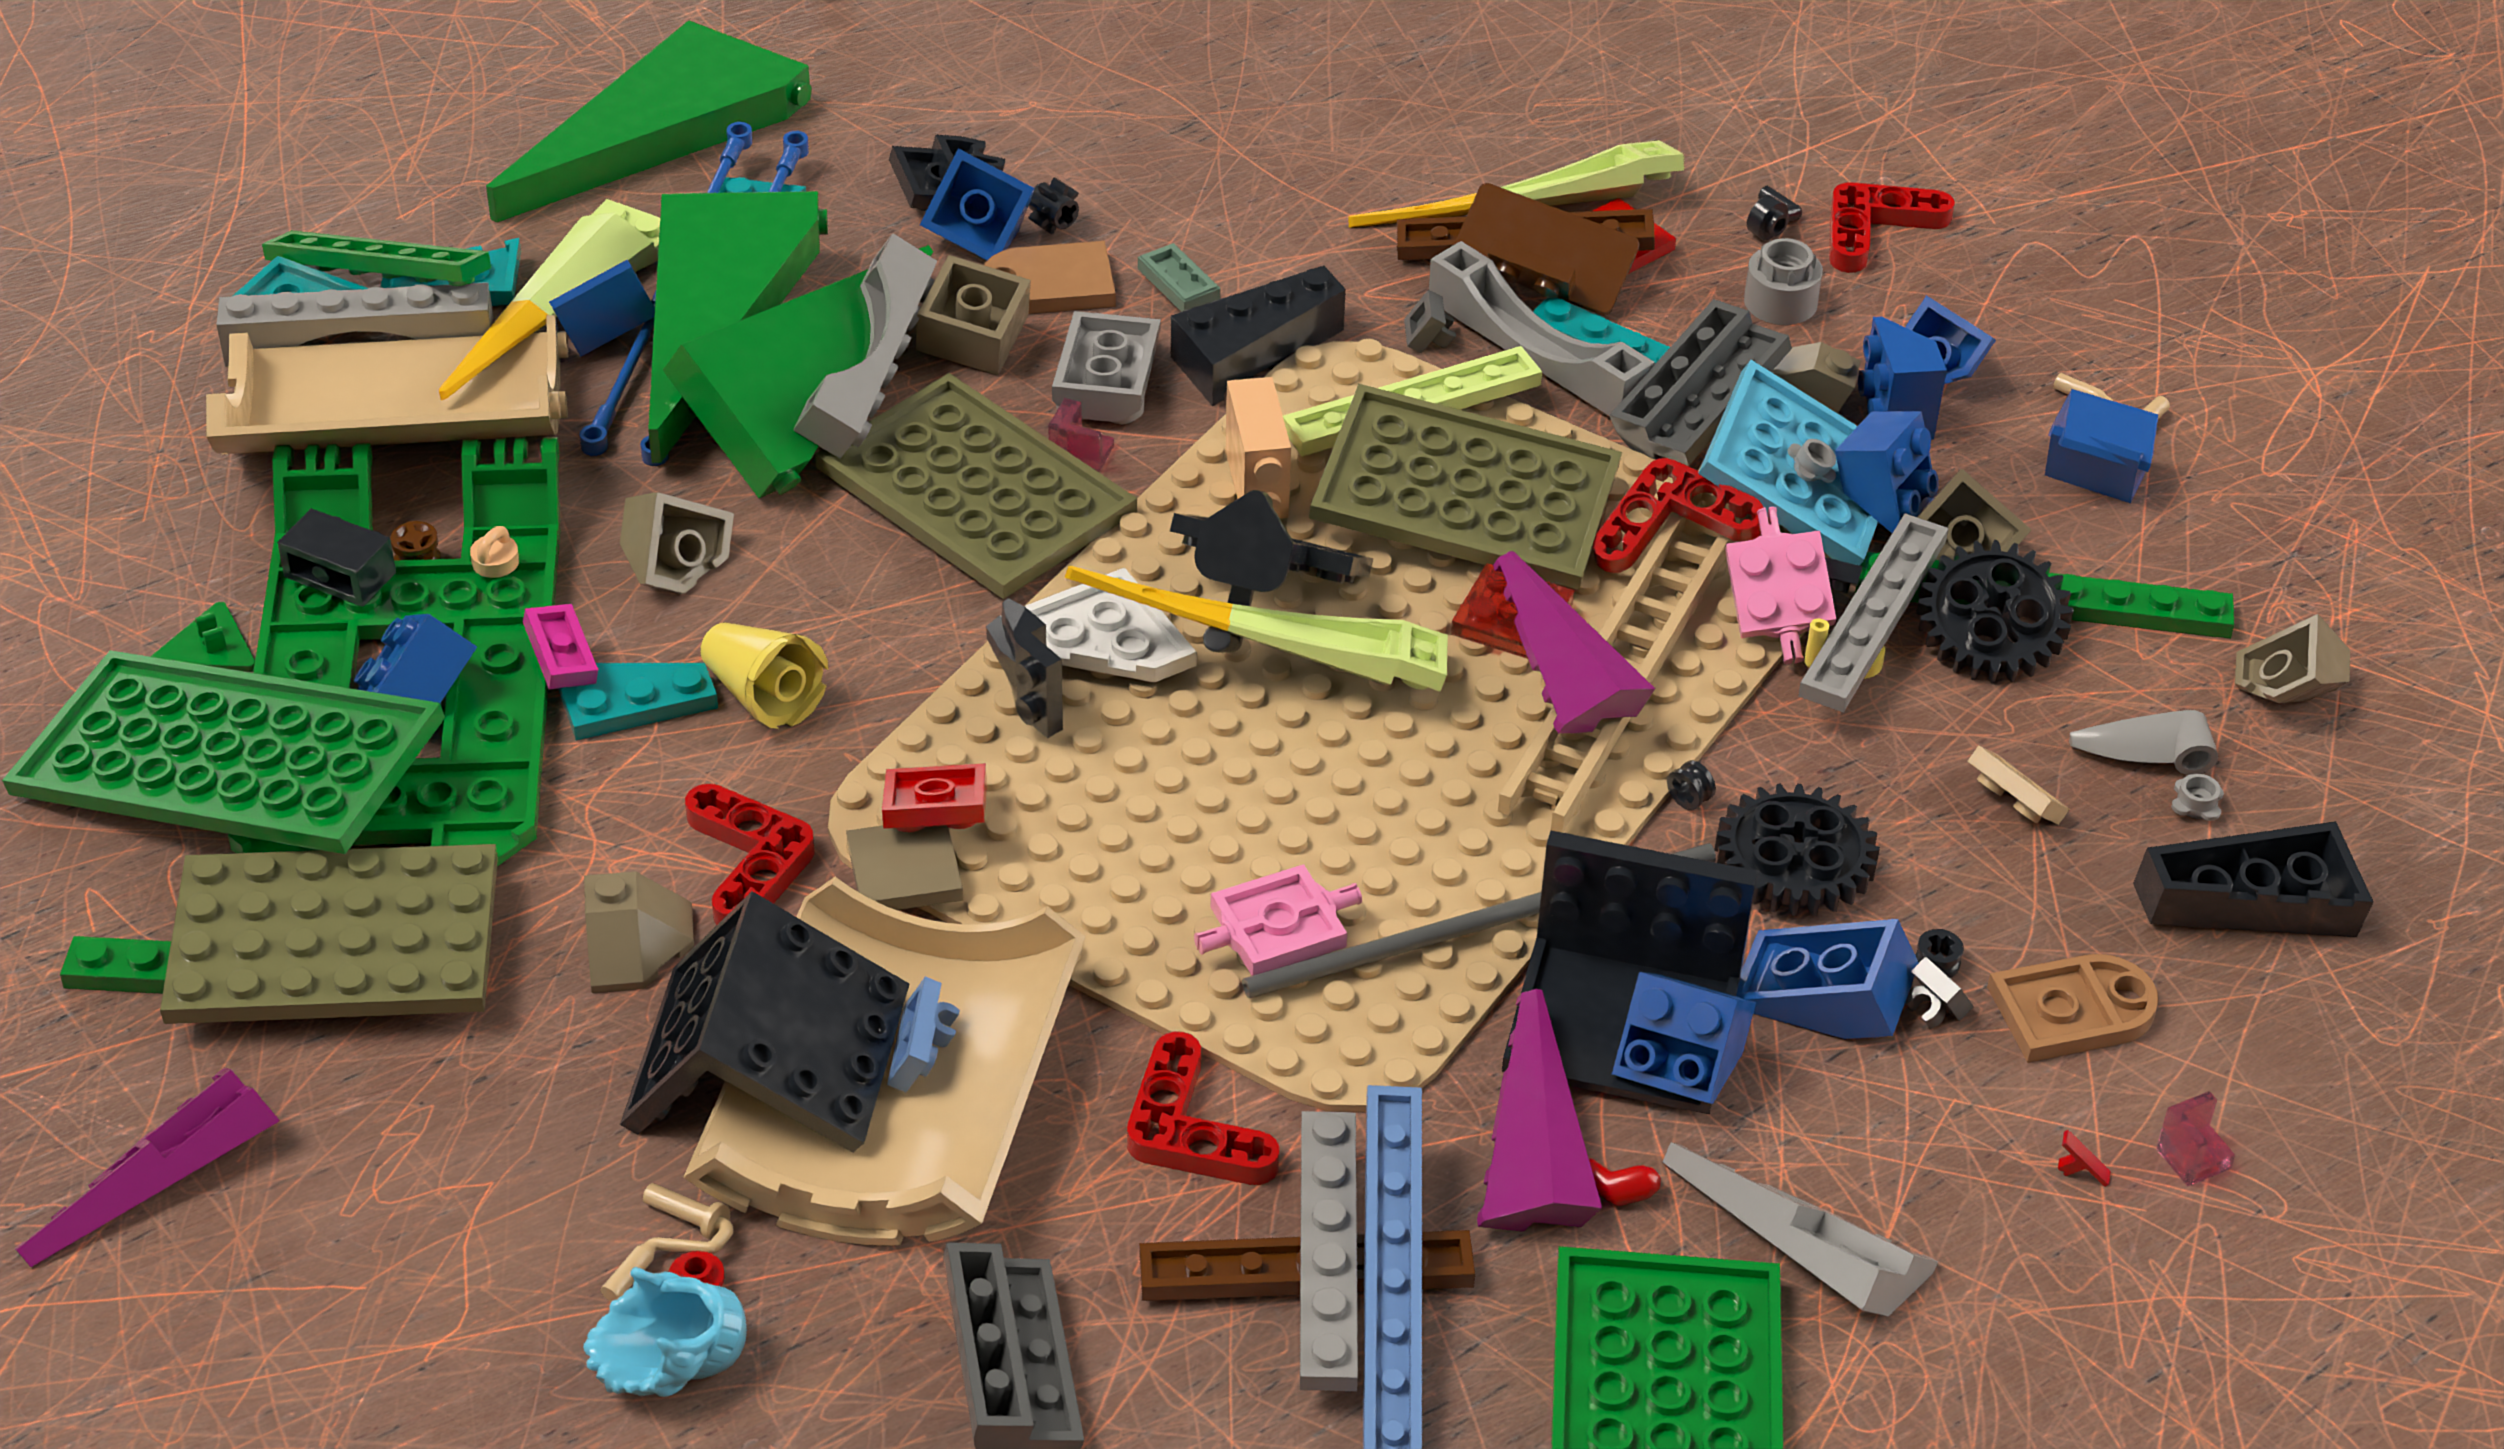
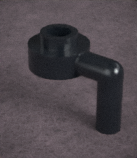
M1766 185L1760 190L1758 194L1759 200L1752 207L1748 215L1747 229L1760 239L1769 240L1779 236L1787 227L1788 222L1799 220L1802 216V208Z

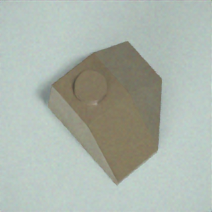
M1823 342L1792 347L1772 373L1838 413L1855 388L1861 360L1850 356L1841 349H1835Z
M1962 468L1917 517L1949 528L1946 543L1936 560H1940L1942 555L1954 560L1957 546L1962 547L1968 554H1971L1974 541H1979L1985 551H1991L1993 541L1998 540L2001 551L2008 552L2013 543L2019 545L2032 530Z
M659 492L625 498L620 545L640 585L679 595L685 594L697 584L696 581L710 569L717 568L729 558L734 513Z
M2319 614L2236 652L2235 685L2240 690L2278 703L2308 701L2326 692L2335 691L2343 684L2350 682V649Z
M636 871L584 876L585 920L592 993L645 989L659 977L658 969L673 956L681 958L694 947L691 901Z

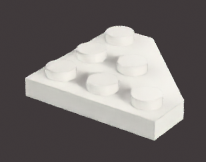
M1125 568L1106 574L1107 576L1137 583ZM1080 584L1025 606L1046 624L1047 647L1062 659V665L1150 682L1160 681L1196 666V650L1159 609L1085 584Z

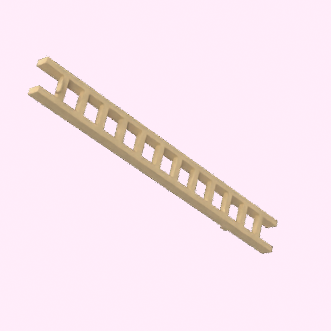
M1700 493L1691 502L1697 507L1700 501L1714 504L1717 498L1710 493ZM1674 512L1670 515L1599 631V634L1611 646L1616 639H1620L1650 649L1642 664L1626 659L1650 684L1726 558V544L1735 543V541ZM1747 514L1743 519L1735 517L1736 523L1740 524L1744 519H1749L1750 514ZM1684 527L1717 537L1710 550L1677 540ZM1667 555L1700 565L1693 578L1660 568ZM1651 582L1683 592L1676 606L1643 596ZM1634 610L1667 621L1659 635L1628 625L1626 622ZM1553 706L1500 792L1498 812L1510 815L1527 788L1533 790V798L1556 806L1552 814L1551 830L1563 833L1631 717L1609 718L1606 723L1599 721L1593 732L1583 733L1597 738L1587 754L1554 742L1558 732L1553 725L1557 716ZM1544 757L1578 769L1570 784L1535 773Z

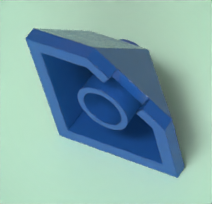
M1927 295L1905 326V328L1937 343L1947 369L1944 384L1970 378L1996 341V339Z

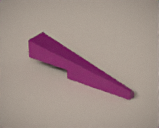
M1509 551L1497 558L1493 567L1495 571L1503 572L1507 582L1503 592L1506 601L1515 603L1518 614L1514 622L1532 670L1542 674L1545 687L1541 694L1544 702L1554 706L1557 716L1553 725L1558 734L1593 732L1601 718L1637 717L1656 688L1514 551Z
M1535 989L1521 993L1516 1000V1006H1519L1516 1028L1510 1034L1508 1047H1511L1512 1050L1509 1067L1503 1073L1491 1139L1495 1144L1491 1165L1485 1172L1483 1184L1487 1185L1484 1205L1477 1216L1478 1227L1524 1232L1533 1222L1582 1227L1602 1209L1543 991Z
M224 1067L212 1077L213 1083L193 1099L188 1098L177 1107V1112L153 1131L147 1133L88 1185L90 1189L70 1206L62 1207L51 1217L52 1220L29 1239L19 1244L15 1250L32 1267L273 1126L280 1120L252 1087L245 1086L232 1069Z

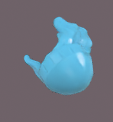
M634 1267L630 1272L634 1279L633 1288L628 1289L617 1300H613L610 1303L609 1313L603 1316L598 1321L596 1327L589 1331L588 1339L584 1343L583 1348L585 1353L590 1356L587 1360V1368L597 1372L596 1378L604 1383L607 1392H614L616 1394L627 1392L639 1396L656 1394L667 1397L680 1391L691 1379L711 1377L726 1370L735 1363L741 1355L746 1342L747 1326L745 1311L737 1296L727 1288L703 1283L691 1277H680L672 1272L650 1273L639 1267Z

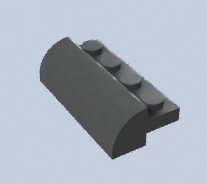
M1713 299L1612 411L1610 418L1617 434L1630 449L1645 454L1655 460L1665 457L1689 466L1713 439L1741 371L1750 359L1772 372L1792 349L1789 335L1752 323L1748 310Z
M947 1242L943 1253V1261L975 1448L1081 1449L1084 1443V1435L1050 1259L1004 1258L1001 1244Z

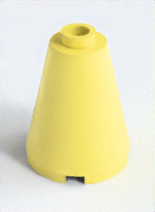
M719 623L713 626L703 638L701 644L703 662L758 722L769 728L779 729L777 726L784 724L792 727L801 723L815 710L824 696L826 685L821 681L823 668L828 670V660L822 647L803 635L732 623Z

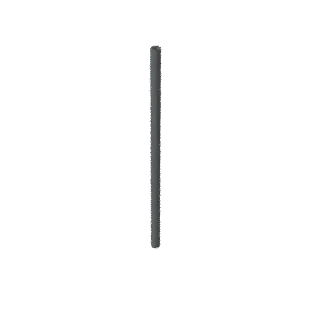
M1710 843L1672 853L1710 862L1716 861L1715 850ZM1541 892L1242 979L1243 989L1247 998H1252L1539 914Z

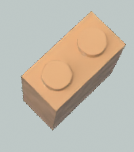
M1264 377L1227 381L1225 451L1237 499L1252 490L1264 491L1272 498L1273 508L1280 519L1289 518L1291 445L1273 378Z

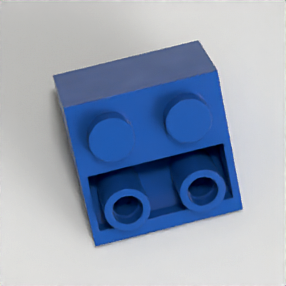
M1882 316L1873 317L1871 333L1866 335L1863 341V353L1866 361L1865 369L1858 372L1857 379L1859 394L1861 397L1865 396L1868 402V415L1871 412L1922 411L1924 426L1929 430L1931 440H1933L1947 372L1937 343Z
M1922 411L1871 412L1835 450L1843 493L1891 533L1894 532L1904 514L1917 517L1937 495L1939 480L1937 472L1932 469L1929 453L1931 436L1929 430L1924 426Z
M430 614L405 615L403 620L396 618L389 625L381 639V642L386 644L376 660L369 658L357 673L354 682L359 684L357 690L441 703L477 646Z
M1639 972L1612 1074L1713 1104L1743 1054L1756 1002L1666 976Z

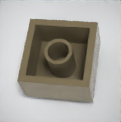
M948 255L917 313L919 320L916 330V350L998 376L1028 317L1031 280Z

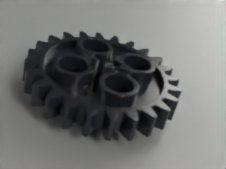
M1998 540L1993 541L1991 551H1985L1979 541H1974L1971 554H1968L1962 547L1957 546L1954 560L1942 555L1938 569L1930 567L1926 582L1921 584L1919 598L1921 599L1918 600L1916 614L1921 615L1918 629L1922 632H1929L1925 643L1927 647L1940 645L1937 657L1939 662L1950 657L1955 659L1953 672L1955 673L1966 665L1971 667L1970 675L1972 680H1975L1981 671H1987L1991 683L1996 682L1999 672H2005L2010 682H2015L2018 669L2020 668L2026 675L2032 677L2034 676L2036 663L2047 668L2050 665L2052 654L2060 655L2064 644L2063 640H2067L2071 629L2069 623L2073 615V608L2068 606L2071 592L2060 590L2064 577L2062 575L2048 577L2052 563L2047 561L2038 566L2034 564L2036 555L2034 550L2027 553L2024 557L2019 556L2017 543H2013L2008 552L2001 551ZM2004 581L2009 583L2011 586H2001L1996 582ZM1964 599L1968 601L1970 604H1959L1954 600ZM2019 618H2029L2035 623H2025ZM1977 636H1988L1992 638L1994 641H1983L1979 639Z
M1781 783L1776 785L1775 794L1771 795L1762 787H1758L1756 799L1742 794L1739 806L1729 804L1726 817H1720L1714 850L1718 852L1716 863L1758 871L1753 898L1754 905L1767 899L1771 901L1770 909L1772 912H1776L1784 904L1789 905L1792 916L1798 914L1800 906H1806L1813 916H1817L1819 905L1824 904L1834 913L1837 912L1839 899L1849 905L1854 904L1855 894H1865L1868 881L1874 880L1880 847L1875 846L1877 832L1868 831L1870 819L1868 817L1856 818L1857 806L1855 804L1841 808L1839 806L1841 795L1839 794L1831 797L1829 800L1822 798L1823 791L1820 787L1816 788L1811 795L1805 794L1802 784L1797 783L1794 793H1787Z

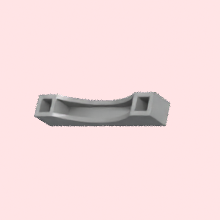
M891 234L873 258L860 286L867 303L871 324L870 345L866 358L862 363L845 371L826 375L807 400L794 427L795 432L838 458L844 455L851 444L856 447L862 444L872 427V424L866 421L867 417L872 418L882 404L885 394L880 392V388H886L896 373L898 365L893 363V359L898 360L911 339L910 336L905 334L906 330L911 331L918 322L919 317H917V313L921 308L918 304L919 302H924L935 281L930 277L937 260L897 235Z
M1462 241L1431 259L1429 290L1443 296L1444 311L1505 350L1522 346L1544 375L1609 416L1655 365L1654 361L1622 341L1611 344L1588 343L1554 329L1535 315L1518 298L1503 279L1491 259Z
M486 282L471 283L464 286L415 285L412 287L396 288L372 287L341 291L330 289L322 292H282L251 296L240 294L232 297H219L216 325L224 364L227 367L229 365V334L248 333L253 349L296 347L307 341L327 335L353 331L385 332L407 336L416 340L483 336L494 323L489 283Z

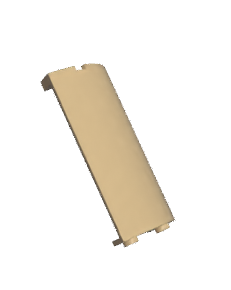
M547 315V332L531 334L500 356L450 397L442 401L439 388L482 336L253 349L248 333L229 334L227 379L229 387H235L233 394H206L207 439L213 450L222 455L273 452L275 446L290 445L293 450H305L308 445L318 444L319 448L323 449L326 448L327 444L353 447L355 443H370L373 446L556 435L560 419L568 418L566 391H561L560 358H568L566 331H558L555 315Z
M834 877L804 898L796 917L910 983L904 1005L925 976L942 983L938 1003L947 1002L960 1010L953 1024L947 1026L956 1030L955 1036L947 1047H940L932 1043L933 1046L938 1047V1053L930 1073L926 1077L919 1075L907 1093L887 1085L901 1021L900 1016L865 1143L854 1153L725 1081L683 1178L707 1194L745 1213L748 1205L779 1217L776 1226L812 1237L862 1245L894 1246L901 1245L905 1236L924 1235L928 1242L961 1234L982 1224L1086 936L1048 906L1018 919L992 924L964 925L923 919L880 904L852 889L837 877Z

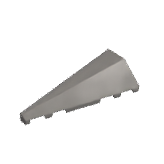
M1670 1142L1662 1161L1665 1165L1863 1311L1885 1316L1891 1315L1934 1273L1938 1261L1933 1258L1909 1252L1891 1243V1239L1879 1234L1874 1235L1842 1219L1840 1216L1769 1184L1756 1183L1735 1173V1169L1722 1163L1717 1164L1680 1144Z

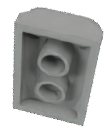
M1074 311L1052 385V401L1056 404L1057 410L1073 420L1091 419L1111 421L1116 424H1129L1141 417L1144 412V396L1161 330V319Z

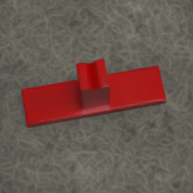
M2065 1130L2062 1146L2070 1154L2059 1158L2058 1169L2063 1171L2065 1176L2087 1169L2104 1187L2108 1186L2111 1171L2069 1130Z

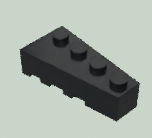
M1323 265L1171 315L1170 357L1213 407L1224 400V393L1227 392V381L1253 379L1254 375L1266 368L1272 370L1277 364L1284 361L1287 356L1296 352L1298 348L1319 345L1344 330L1346 289Z
M2336 821L2148 847L2133 882L2149 923L2160 925L2357 937L2374 903Z

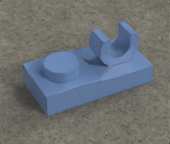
M925 976L903 1006L887 1085L907 1093L919 1075L926 1077L930 1073L938 1053V1047L933 1046L932 1043L940 1047H947L955 1036L956 1030L947 1026L953 1024L960 1010L947 1002L938 1003L942 983Z

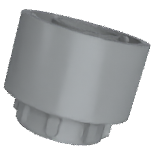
M1780 238L1764 244L1760 250L1752 255L1748 264L1744 294L1745 306L1752 315L1768 323L1792 325L1804 322L1815 314L1818 307L1823 268L1810 247L1795 239Z

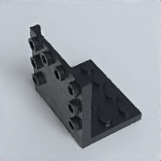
M1550 830L1545 852L1537 937L1521 993L1535 989L1543 991L1569 1086L1710 1115L1712 1107L1710 1103L1616 1076L1612 1072L1639 972L1658 974L1737 996L1758 871ZM1519 1006L1516 1009L1510 1034L1516 1028ZM1510 1034L1503 1056L1502 1072H1505L1509 1067L1512 1050L1511 1047H1508Z
M751 891L674 966L620 1125L638 1135L654 1119L659 1122L662 1121L670 1111L674 1101L680 1095L689 1096L697 1086L701 1076L708 1070L854 1153L865 1143L910 983Z

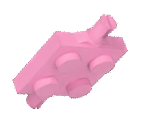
M1766 507L1757 511L1762 536L1754 540L1728 543L1725 548L1740 637L1748 638L1766 635L1780 638L1784 664H1792L1793 656L1796 664L1804 660L1799 635L1809 630L1811 621L1818 618L1824 619L1829 623V626L1835 625L1836 622L1820 530L1798 534L1780 533L1777 508L1769 507L1767 517Z
M1303 864L1211 893L1210 908L1221 926L1195 933L1194 941L1196 948L1202 955L1221 947H1231L1239 954L1251 976L1346 948L1347 932L1337 918L1336 911L1361 904V891L1359 887L1357 888L1356 883H1352L1349 886L1329 892L1313 880Z

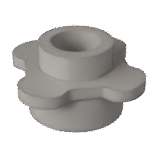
M1808 439L1802 447L1799 444L1793 443L1788 448V454L1794 459V469L1800 478L1808 482L1817 479L1823 480L1826 483L1834 481L1836 473L1831 468L1836 463V456L1826 443L1818 439Z
M2190 774L2176 781L2174 790L2178 794L2171 805L2175 813L2183 816L2187 815L2195 819L2204 818L2208 821H2214L2220 817L2221 809L2218 807V801L2223 798L2224 792L2215 779L2204 774Z

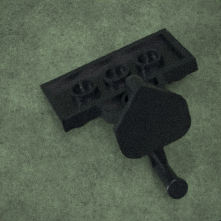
M1259 490L1248 492L1210 517L1174 513L1170 532L1184 535L1182 544L1196 547L1194 554L1195 564L1204 577L1231 585L1227 603L1251 606L1254 591L1270 592L1278 589L1285 582L1289 570L1309 572L1310 567L1318 568L1316 574L1318 578L1339 583H1354L1355 576H1370L1374 558L1291 538L1273 508L1272 498L1268 493ZM1210 626L1203 634L1204 646L1212 652L1231 653L1240 649L1243 637Z

